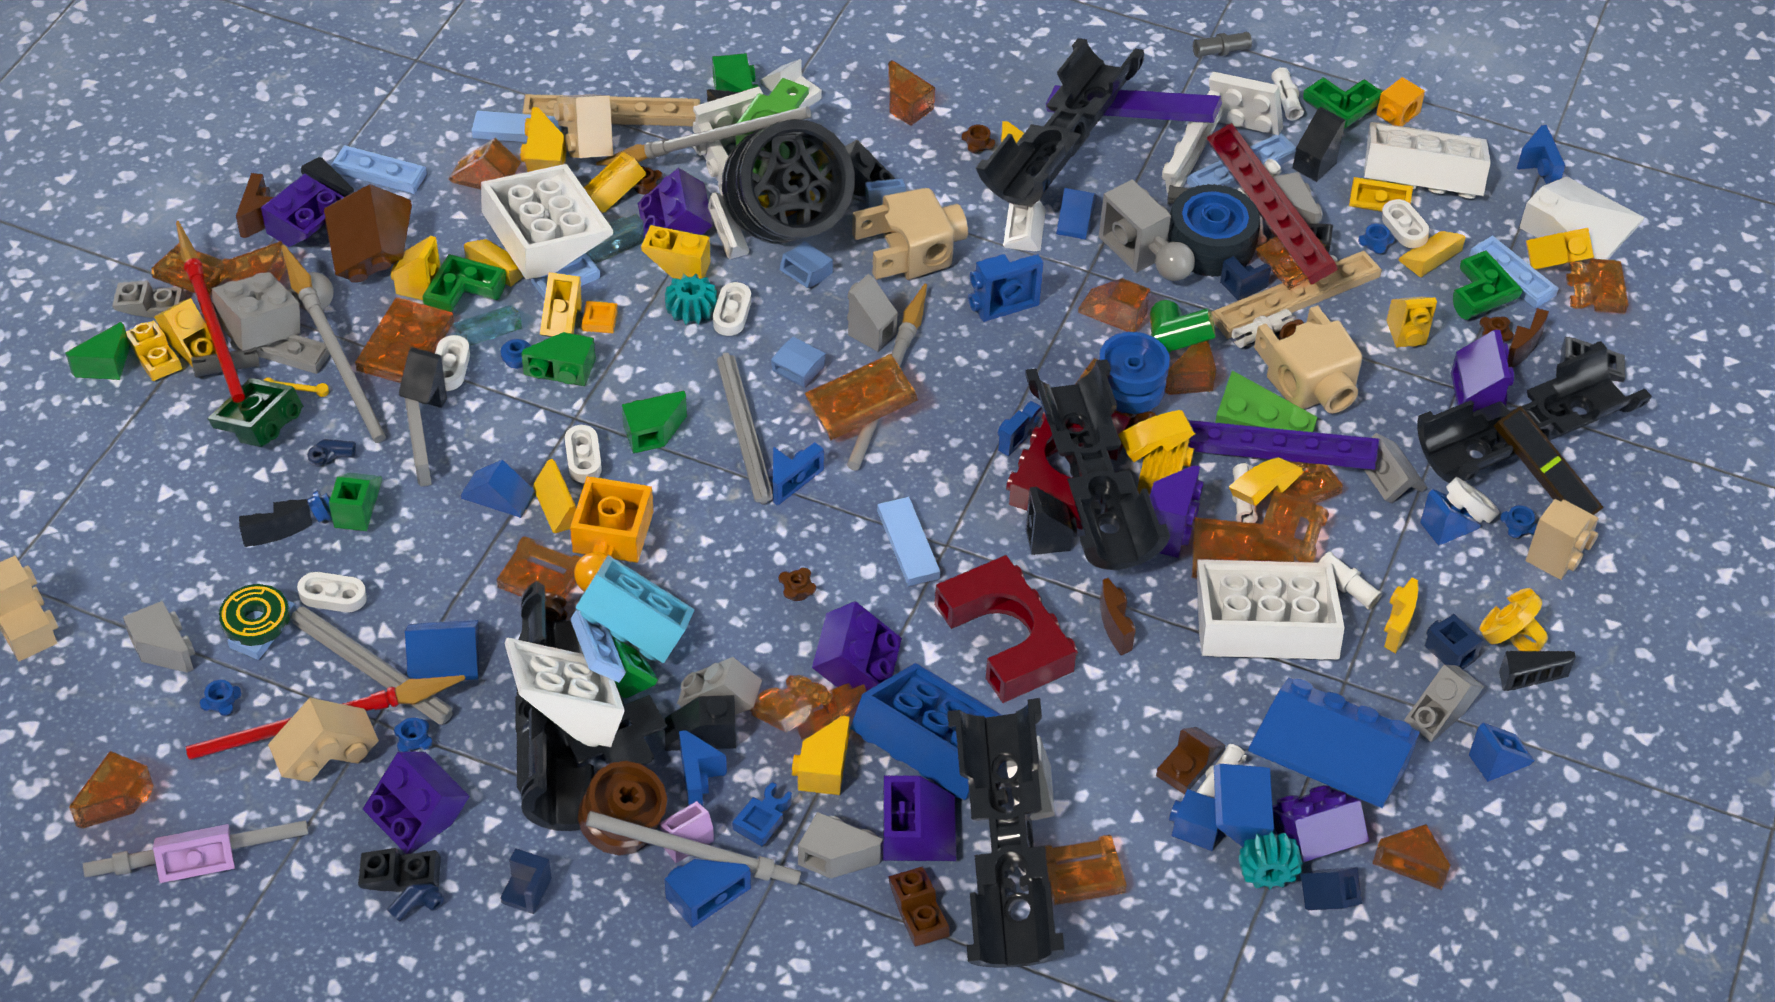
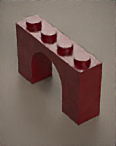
M1043 412L1041 420L1043 423L1041 427L1036 426L1030 438L1031 446L1029 450L1023 449L1019 458L1017 473L1012 471L1008 478L1006 490L1010 491L1009 505L1027 511L1030 487H1038L1067 504L1070 518L1075 517L1077 528L1083 530L1067 480L1072 477L1059 473L1047 461L1058 450ZM1115 412L1112 414L1111 418L1117 435L1129 428L1130 417ZM1074 423L1066 426L1072 432L1083 430L1080 425ZM1120 437L1121 446L1116 450L1108 451L1110 459L1117 461L1124 447Z
M1007 555L936 584L934 605L951 629L983 615L998 613L1018 619L1029 630L1030 635L1025 641L987 658L985 679L1002 703L1074 672L1075 660L1078 655L1074 641L1064 635L1056 616L1053 613H1048L1042 604L1039 593L1029 587L1021 568L1018 565H1013Z

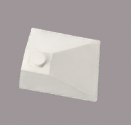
M1566 176L1542 186L1526 204L1520 229L1539 238L1588 228L1594 258L1579 261L1599 270L1643 222L1644 217Z
M506 638L505 647L519 695L583 744L591 747L598 745L611 747L625 711L615 681L589 670L584 654Z

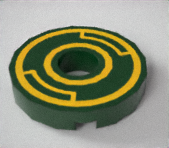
M264 584L246 585L234 590L224 599L219 609V622L226 637L232 641L233 639L240 641L241 645L246 646L262 645L276 639L282 633L281 629L284 628L285 624L288 625L290 620L288 601L283 593L273 586ZM251 612H263L257 619L246 618Z

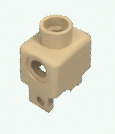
M921 188L883 196L882 205L853 212L852 235L855 240L883 233L890 248L873 252L872 274L876 280L903 273L906 279L910 280L949 267L953 261L954 242L967 238L968 226L963 209L959 204L941 207L931 189Z
M1317 305L1309 309L1307 322L1296 326L1295 333L1285 339L1279 340L1267 324L1258 326L1254 348L1268 366L1267 378L1286 400L1302 409L1321 403L1328 413L1340 412L1354 402L1358 395L1356 383L1362 362V354L1340 321L1330 322Z

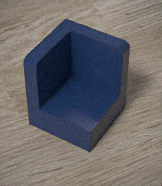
M1233 256L1223 262L1220 283L1239 301L1268 287L1271 266L1265 263L1255 269L1251 265L1244 267Z
M515 848L509 859L512 876L500 897L501 903L534 914L552 879L550 861L547 858Z
M1358 867L1321 869L1301 874L1305 909L1308 911L1344 909L1362 904Z

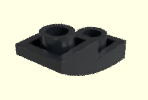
M307 499L273 502V513L239 516V528L244 547L278 541L303 531L312 525Z
M397 848L361 853L358 885L362 889L403 892L410 885L432 884L439 888L441 857L436 850L401 855Z

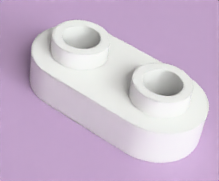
M1396 199L1387 202L1383 206L1382 221L1403 246L1419 248L1427 243L1429 226L1410 203Z
M733 282L722 287L713 313V327L719 334L733 336L743 330L751 306V291L748 286L743 283Z
M451 335L439 341L435 354L441 355L446 391L457 389L462 385L470 358L468 341L464 337Z
M577 425L570 428L565 434L569 475L573 480L580 483H585L587 476L598 478L602 468L596 431L587 425Z
M1455 477L1446 486L1449 491L1447 495L1448 500L1460 510L1465 507L1468 513L1479 523L1483 520L1490 523L1500 514L1489 498L1459 477Z
M311 572L304 575L299 580L297 586L300 600L309 607L340 612H354L362 608L367 600L363 582L354 577Z

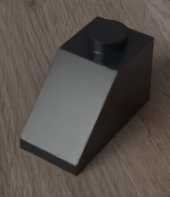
M1320 107L1296 147L1292 169L1316 182L1337 163L1345 120Z
M1030 487L1025 530L1031 555L1071 551L1072 537H1077V524L1075 517L1070 518L1067 504L1038 487Z
M734 695L699 696L665 717L667 725L665 729V751L680 750L679 731L685 730L715 749L736 748Z

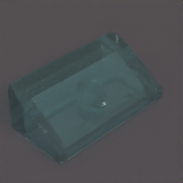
M508 305L453 323L452 328L456 335L464 337L468 341L469 346L522 329L521 315L513 306Z

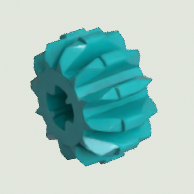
M683 273L681 280L672 278V283L666 287L665 308L667 313L672 314L674 321L683 319L685 325L690 321H695L699 325L701 318L710 320V316L714 312L717 303V290L715 285L710 284L708 277L699 279L697 273L693 277H687Z
M1270 831L1268 835L1264 836L1256 834V839L1245 840L1244 847L1239 849L1240 855L1238 858L1245 882L1253 883L1255 888L1267 886L1269 890L1273 886L1284 888L1285 882L1296 881V875L1301 873L1302 860L1299 847L1296 844V840L1288 838L1286 833L1274 835Z

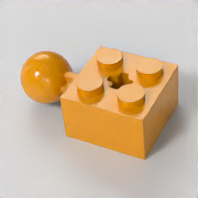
M586 477L570 526L573 553L585 554L579 559L574 570L575 581L584 592L608 555L617 560L638 563L654 512L652 486Z

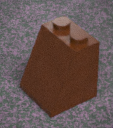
M369 184L324 208L335 275L348 279L350 282H363L367 280L368 276L378 271L386 270L391 267V264L403 259L412 208L411 200Z

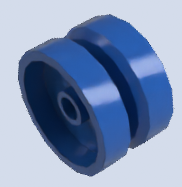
M1128 331L1115 334L1107 339L1100 349L1099 360L1107 359L1111 368L1108 381L1117 404L1115 410L1121 413L1139 414L1150 411L1159 405L1165 394L1166 378L1169 371L1170 355L1166 347L1155 337L1142 332Z

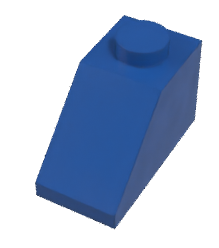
M693 859L684 866L680 865L674 868L664 879L665 896L676 911L693 928L751 889V869L746 864Z

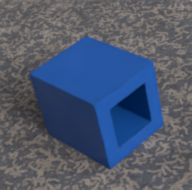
M1187 789L1182 802L1175 801L1169 816V821L1174 822L1172 837L1213 851L1221 832L1216 827L1215 799Z

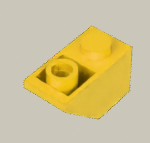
M532 107L531 118H526L525 136H528L527 144H522L521 162H525L527 172L565 164L567 150L564 135L538 107Z
M650 225L641 246L642 252L672 278L681 280L683 273L687 277H693L696 273L699 279L705 277L710 265V237Z
M1421 296L1391 299L1386 321L1396 348L1426 345L1437 305L1436 297Z
M191 298L181 301L154 316L169 344L191 366V357L216 354L207 325Z

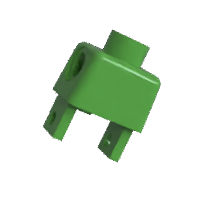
M782 78L769 96L761 93L757 94L737 123L797 109L808 96L809 87ZM750 132V133H746V134H742V135L735 136L736 145H737L744 137H746V136H748V135H750V134H752V133H754V132ZM780 144V155L788 159L790 154L789 148L785 144ZM755 161L754 173H759L762 161Z

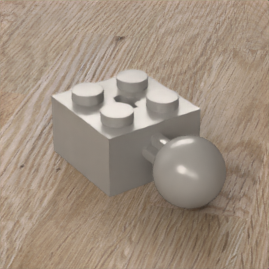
M1132 179L1104 193L1099 238L1135 273L1156 264L1157 271L1163 278L1170 281H1180L1187 278L1194 269L1195 257L1192 250L1181 242H1167L1171 215L1165 207L1158 204L1149 195L1147 190L1141 188Z
M270 272L258 273L253 277L239 281H230L224 285L212 288V302L220 326L242 351L289 338L293 334H300L299 306L304 310L306 309L299 300L298 293L293 289L287 290ZM308 272L311 275L312 287L317 291V296L323 310L329 306L333 299V285L325 275L318 272Z

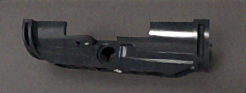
M1077 38L1072 45L1073 52L1057 71L1062 86L1046 105L1050 111H1055L1044 126L1031 124L1017 143L1013 135L1008 134L988 160L982 159L977 165L976 171L983 183L994 194L1007 202L1023 206L1038 202L1069 159L1075 155L1088 138L1092 129L1116 99L1122 86L1126 81L1133 78L1144 62V50L1135 48L1121 67L1105 65L1104 61L1092 51L1087 39Z
M1602 341L1589 345L1588 352L1557 364L1556 378L1527 390V396L1532 402L1521 407L1549 441L1617 411H1633L1650 401L1652 395L1646 389L1625 397L1610 380L1611 375L1607 365V347ZM1470 400L1436 415H1433L1431 411L1419 415L1417 420L1418 437L1423 453L1432 469L1448 483L1455 477L1467 481L1474 478L1479 470L1515 456L1516 453L1513 451V447L1508 445L1494 427L1498 421L1513 410L1509 411L1499 401L1473 412L1474 403ZM1581 407L1587 413L1580 415L1577 412H1573L1571 408ZM1467 451H1479L1483 457L1473 458L1467 454Z
M1096 360L1093 369L1085 377L1078 380L1077 384L1051 388L1049 384L1040 380L1036 368L1025 370V376L1030 391L1041 401L1060 456L1065 457L1070 465L1072 478L1067 480L1085 536H1080V542L1087 561L1101 569L1120 570L1134 567L1150 560L1167 545L1170 534L1166 524L1159 525L1147 488L1142 489L1140 494H1138L1130 470L1114 472L1108 451L1116 450L1121 446L1111 418L1117 404L1108 381L1111 372L1108 360ZM1074 423L1080 425L1083 430L1072 432L1066 426ZM1098 501H1100L1101 504L1105 505L1103 513H1101L1102 509ZM1111 524L1118 531L1111 534L1105 533L1100 529V526Z
M535 581L528 586L521 598L522 631L518 640L583 654L571 621L553 620L550 622L545 619V586L539 581ZM517 689L515 697L517 788L521 794L522 812L528 820L543 828L557 831L581 830L578 821L579 806L590 782L594 778V765L590 763L577 767V760L562 733V728L521 697Z
M1040 698L1028 699V704L1014 714L986 718L984 716L964 713L960 709L947 711L948 726L956 731L959 772L962 777L968 779L971 819L976 821L989 819L992 853L975 855L978 894L976 892L970 893L974 944L966 946L968 962L976 966L992 968L1030 966L1055 960L1065 953L1063 933H1055L1045 846L1034 847L1032 820L1030 818L1031 813H1038L1042 810L1038 774L1040 765L1036 724L1042 719ZM1005 761H1013L1017 764V771L1014 776L1007 779L1001 778L998 775L999 766ZM1005 788H1011L1013 798L1016 802H1019V804L1013 806V811L1011 812L1002 807V805L1008 803V792ZM1019 867L1022 872L1026 873L1019 880L1020 888L1023 892L1029 891L1028 894L1017 893L1015 882L1008 878L1009 875L1014 874V868ZM1017 902H1026L1030 906L1028 917L1021 921L1012 919L1011 908Z

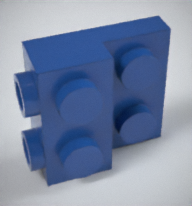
M1002 254L976 262V270L970 272V282L974 288V293L968 295V301L972 311H977L983 322L1039 306L1044 263L1039 254L1020 258L1009 262L1006 255Z

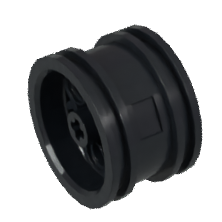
M790 119L777 122L744 137L733 148L725 162L722 173V194L727 210L742 230L754 238L766 242L786 243L818 235L833 227L843 217L853 196L855 173L850 155L844 144L833 132L820 124L808 120ZM781 143L789 148L790 154L788 159L783 158L779 153ZM809 155L813 158L818 169L813 165ZM756 160L762 161L758 174L753 172ZM812 187L816 188L820 193L818 203H815L810 198L809 193ZM760 192L766 193L769 197L767 208L763 207L758 200ZM785 211H797L796 225L788 224Z

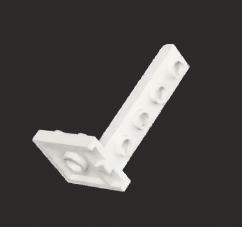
M1212 72L1209 78L1210 91L1207 95L1221 96L1222 105L1214 123L1189 122L1187 124L1185 136L1181 142L1176 144L1171 161L1167 162L1163 168L1162 179L1165 180L1167 193L1169 185L1183 187L1187 176L1191 173L1208 142L1206 137L1213 133L1218 122L1232 123L1236 127L1279 135L1283 129L1279 85Z
M760 87L694 106L693 111L696 119L693 122V132L699 133L736 124L755 96L759 93L763 94ZM735 136L693 146L696 153L700 156L703 155L706 159L708 172L711 177H716L722 196V173L728 158L723 147L736 142Z

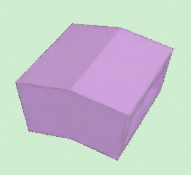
M697 801L659 823L661 831L707 845L714 841L713 826L709 812ZM664 848L675 863L689 856L688 854Z

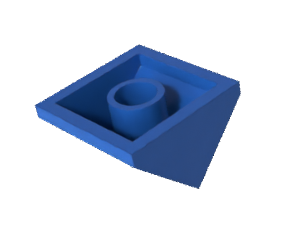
M478 620L414 623L407 626L405 630L408 678L422 679L464 675L466 677L465 680H479Z
M1220 763L1214 765L1216 827L1241 847H1244L1245 840L1256 839V834L1264 836L1268 835L1270 831L1273 832L1270 768Z

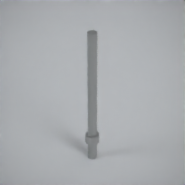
M592 811L589 812L586 820V826L705 860L746 864L751 869L753 877L769 881L772 878L797 885L800 879L801 871L774 864L773 859L766 857L752 858Z
M304 820L230 835L231 848L236 849L308 835L307 822ZM148 850L133 854L124 851L113 853L112 858L83 863L84 876L86 878L115 872L116 875L131 873L133 868L156 864L154 851Z

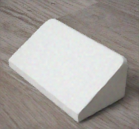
M717 192L712 193L708 209L727 257L730 260L747 255L749 248L741 228L732 219L725 206L723 196Z
M1040 200L1035 204L1027 206L1009 203L1003 244L1005 248L1027 251L1041 250L1046 210Z

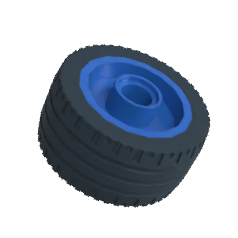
M1203 184L1187 189L1176 198L1170 211L1171 218L1167 242H1181L1192 250L1195 257V265L1192 272L1199 275L1219 277L1222 273L1224 260L1233 256L1244 267L1247 266L1257 247L1260 215L1258 208H1256L1254 202L1246 194L1225 185Z

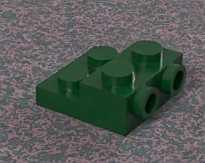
M249 378L242 385L245 399L242 402L236 403L230 396L207 419L213 428L235 433L240 443L263 447L279 436L280 429L285 424L299 417L304 405L293 386Z

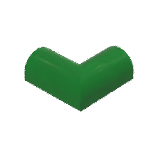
M1323 77L1304 90L1303 100L1317 110L1322 107L1345 120V129L1376 108L1383 91L1365 79L1347 91H1343Z
M1485 250L1461 260L1460 270L1472 283L1454 290L1453 305L1458 315L1462 319L1467 320L1518 299L1523 289Z
M448 254L422 296L423 303L433 314L446 317L452 313L464 292L498 300L505 288L506 272L502 268Z
M1170 300L1159 301L1151 308V336L1159 340L1168 352L1216 337L1214 320L1209 308L1183 315L1178 304Z

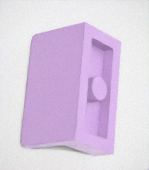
M229 824L158 837L154 840L153 851L159 883L235 869Z

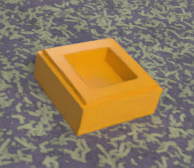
M586 301L582 331L614 333L618 313L617 303Z

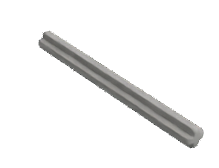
M723 353V356L717 358V364L755 502L765 505L767 501L773 499L770 481L735 356Z
M301 606L292 613L291 618L294 625L384 687H397L410 679L306 607ZM435 695L416 704H410L441 725H444L453 715L451 706Z

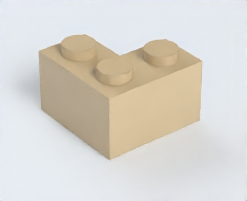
M610 95L557 96V103L554 104V117L558 121V126L568 127V134L565 136L566 150L570 153V157L613 156Z
M1554 499L1538 521L1525 561L1561 580L1569 569L1574 571L1583 557V553H1581L1583 549L1590 550L1599 534L1594 531L1599 518L1564 499L1561 502Z
M13 556L0 562V631L19 662L58 644L53 630L58 628V625L51 611H43L41 608L45 604L37 587L32 588V586L37 584L32 570L28 565L22 567L17 557Z
M309 698L272 739L268 746L281 777L310 782L330 759L358 764L379 740L365 709Z

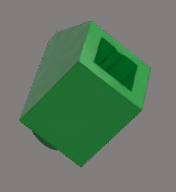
M747 53L712 56L715 90L743 92L758 87V84H752V82H755L754 65H749Z
M566 332L523 349L521 353L524 375L584 387L596 360L593 337Z
M685 391L667 393L653 398L622 404L623 426L633 454L665 447L687 417Z
M347 473L337 476L329 500L334 528L367 531L382 484V476Z

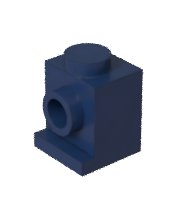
M1452 614L1443 621H1435L1428 628L1425 647L1443 664L1457 665L1463 670L1477 660L1483 640L1461 619Z

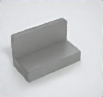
M1375 433L1371 438L1379 439L1375 470L1364 469V471L1385 501L1393 503L1410 487L1421 492L1427 489L1426 484L1394 441Z

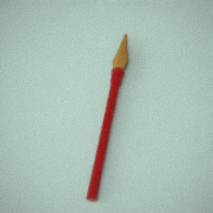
M176 221L181 256L184 261V271L193 284L232 400L236 403L242 402L245 399V395L205 283L202 262L197 259L196 250L180 222Z
M459 675L408 679L397 687H388L386 692L382 690L370 694L368 697L342 704L363 708L365 711L389 708V705L397 707L399 704H416L465 680L466 677ZM291 718L186 746L188 759H195L275 737Z

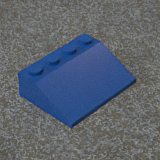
M914 663L862 694L850 729L861 735L862 739L866 742L875 744L888 752L895 760L904 762L914 768L922 777L935 781L955 797L966 801L970 798L968 779L962 777L959 772L956 731L948 726L947 711L960 709L964 713L984 716L985 718L1000 716L1001 714L917 663ZM1003 762L999 766V769L1005 764V762Z
M1288 677L1279 689L1248 751L1383 809L1408 766L1420 732L1412 729L1411 725L1404 721L1390 720L1379 715L1373 708L1367 706L1359 707L1349 703L1343 696L1337 693H1325L1313 688L1312 684L1306 680Z

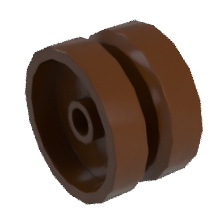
M620 761L606 765L598 770L580 803L578 821L581 832L591 845L604 853L620 856L637 852L648 843L586 826L588 814L592 811L656 830L666 812L667 795L664 784L653 771L639 763Z

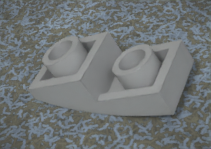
M149 281L123 282L117 285L112 306L116 311L154 318L159 313L184 301L186 293L183 287L152 289Z

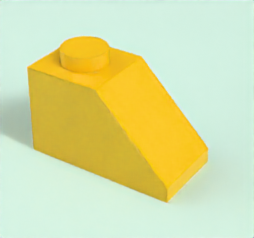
M429 236L405 250L403 259L394 263L391 270V279L394 281L396 294L423 300L424 292L440 269L436 237Z
M841 716L803 740L801 754H794L792 763V776H798V791L840 795L849 740V716Z

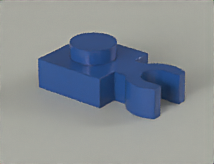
M1030 401L1022 412L1018 410L1010 420L1005 419L998 429V451L1007 456H1010L1027 438L1028 430L1034 428L1040 422L1041 417L1037 416V413L1040 412L1042 406Z
M774 782L770 783L765 788L764 800L760 801L752 797L732 822L733 830L763 847L783 822V814L781 812L791 806L792 793L788 791L784 797L780 799L774 798L777 786Z

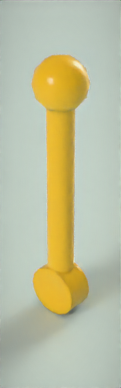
M270 377L263 379L264 381L293 386L295 390L316 392L320 397H325L329 394V387L325 383L311 386L274 381Z

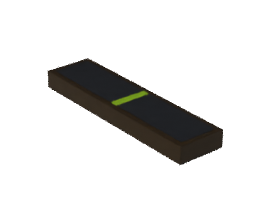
M1521 405L1494 425L1495 429L1508 445L1513 447L1516 455L1553 500L1557 499L1561 502L1564 499L1592 515H1595L1604 508Z

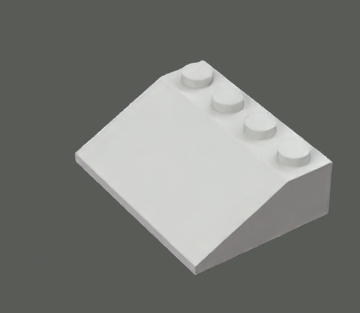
M1370 122L1364 178L1383 182H1396L1402 185L1413 186V189H1416L1417 186L1428 187L1429 191L1439 194L1446 193V190L1458 192L1459 196L1465 198H1475L1476 195L1484 196L1491 162L1487 139Z
M567 164L481 182L482 213L526 280L540 278L548 275L549 272L556 273L613 235V229Z
M1197 559L1199 637L1202 656L1318 660L1340 658L1345 627L1332 563Z

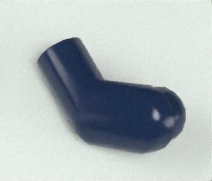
M432 884L410 885L386 910L400 922L414 906H426L432 911L437 910L443 904L444 896L439 892V888Z

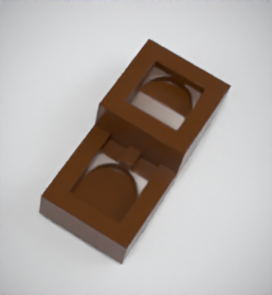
M1537 308L1530 329L1517 326L1509 349L1508 367H1516L1535 349L1542 336L1549 311Z

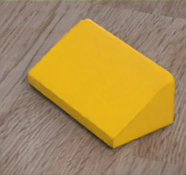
M623 152L583 188L599 211L604 213L646 175V172L635 158Z
M1354 177L1349 207L1382 212L1383 206L1391 200L1400 199L1411 204L1413 186Z
M1440 231L1430 237L1425 245L1413 248L1400 256L1398 261L1421 278L1461 252L1466 237L1463 234Z
M483 239L464 244L466 259L505 269L506 284L512 287L524 277L509 253L491 241Z
M550 459L546 462L535 480L533 489L552 532L559 533L570 529L576 505L556 462Z

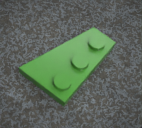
M1232 370L1215 423L1314 432L1317 416Z

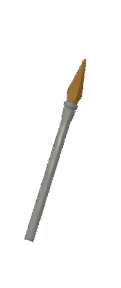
M808 106L679 138L647 142L645 145L636 144L613 156L596 162V165H609L623 152L635 158L638 163L647 158L655 159L672 151L755 132L777 122L790 119L811 118V110Z
M282 245L291 288L298 293L299 300L311 315L375 443L384 441L386 435L322 310L317 291L312 287L311 275L289 249Z
M927 284L921 287L903 312V322L898 328L896 344L847 463L848 468L856 471L860 468L905 352L916 335L917 328L922 323Z

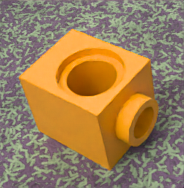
M1401 77L1381 93L1376 115L1392 125L1404 126L1421 112L1425 90Z

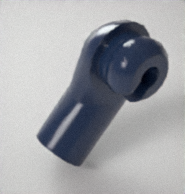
M323 439L309 449L307 454L308 460L314 466H323L337 456L354 458L356 443L355 441Z

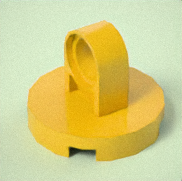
M1531 588L1521 589L1508 596L1507 599L1511 603L1502 610L1497 606L1494 607L1479 627V630L1482 632L1481 634L1488 643L1498 644L1509 639L1519 651H1541L1548 640L1546 631L1534 618L1542 606V599ZM1524 634L1532 637L1536 643L1526 638Z

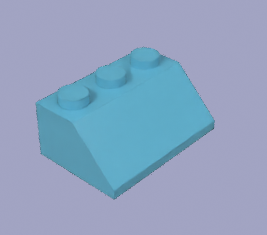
M609 555L575 607L581 611L580 614L587 621L594 624H602L610 630L611 635L622 642L629 641L639 648L643 656L653 661L659 660L662 663L666 661L685 632L695 610Z

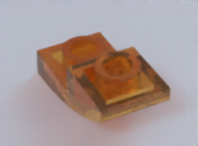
M850 683L830 690L833 697L821 702L823 708L805 715L808 722L797 726L801 740L815 734L841 716H846L860 701L862 694L867 691L865 685L863 684L852 689Z

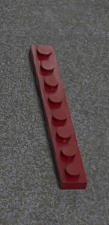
M1230 123L1206 137L1210 147L1244 194L1254 202L1262 219L1310 285L1337 271L1338 268L1333 258L1235 126Z

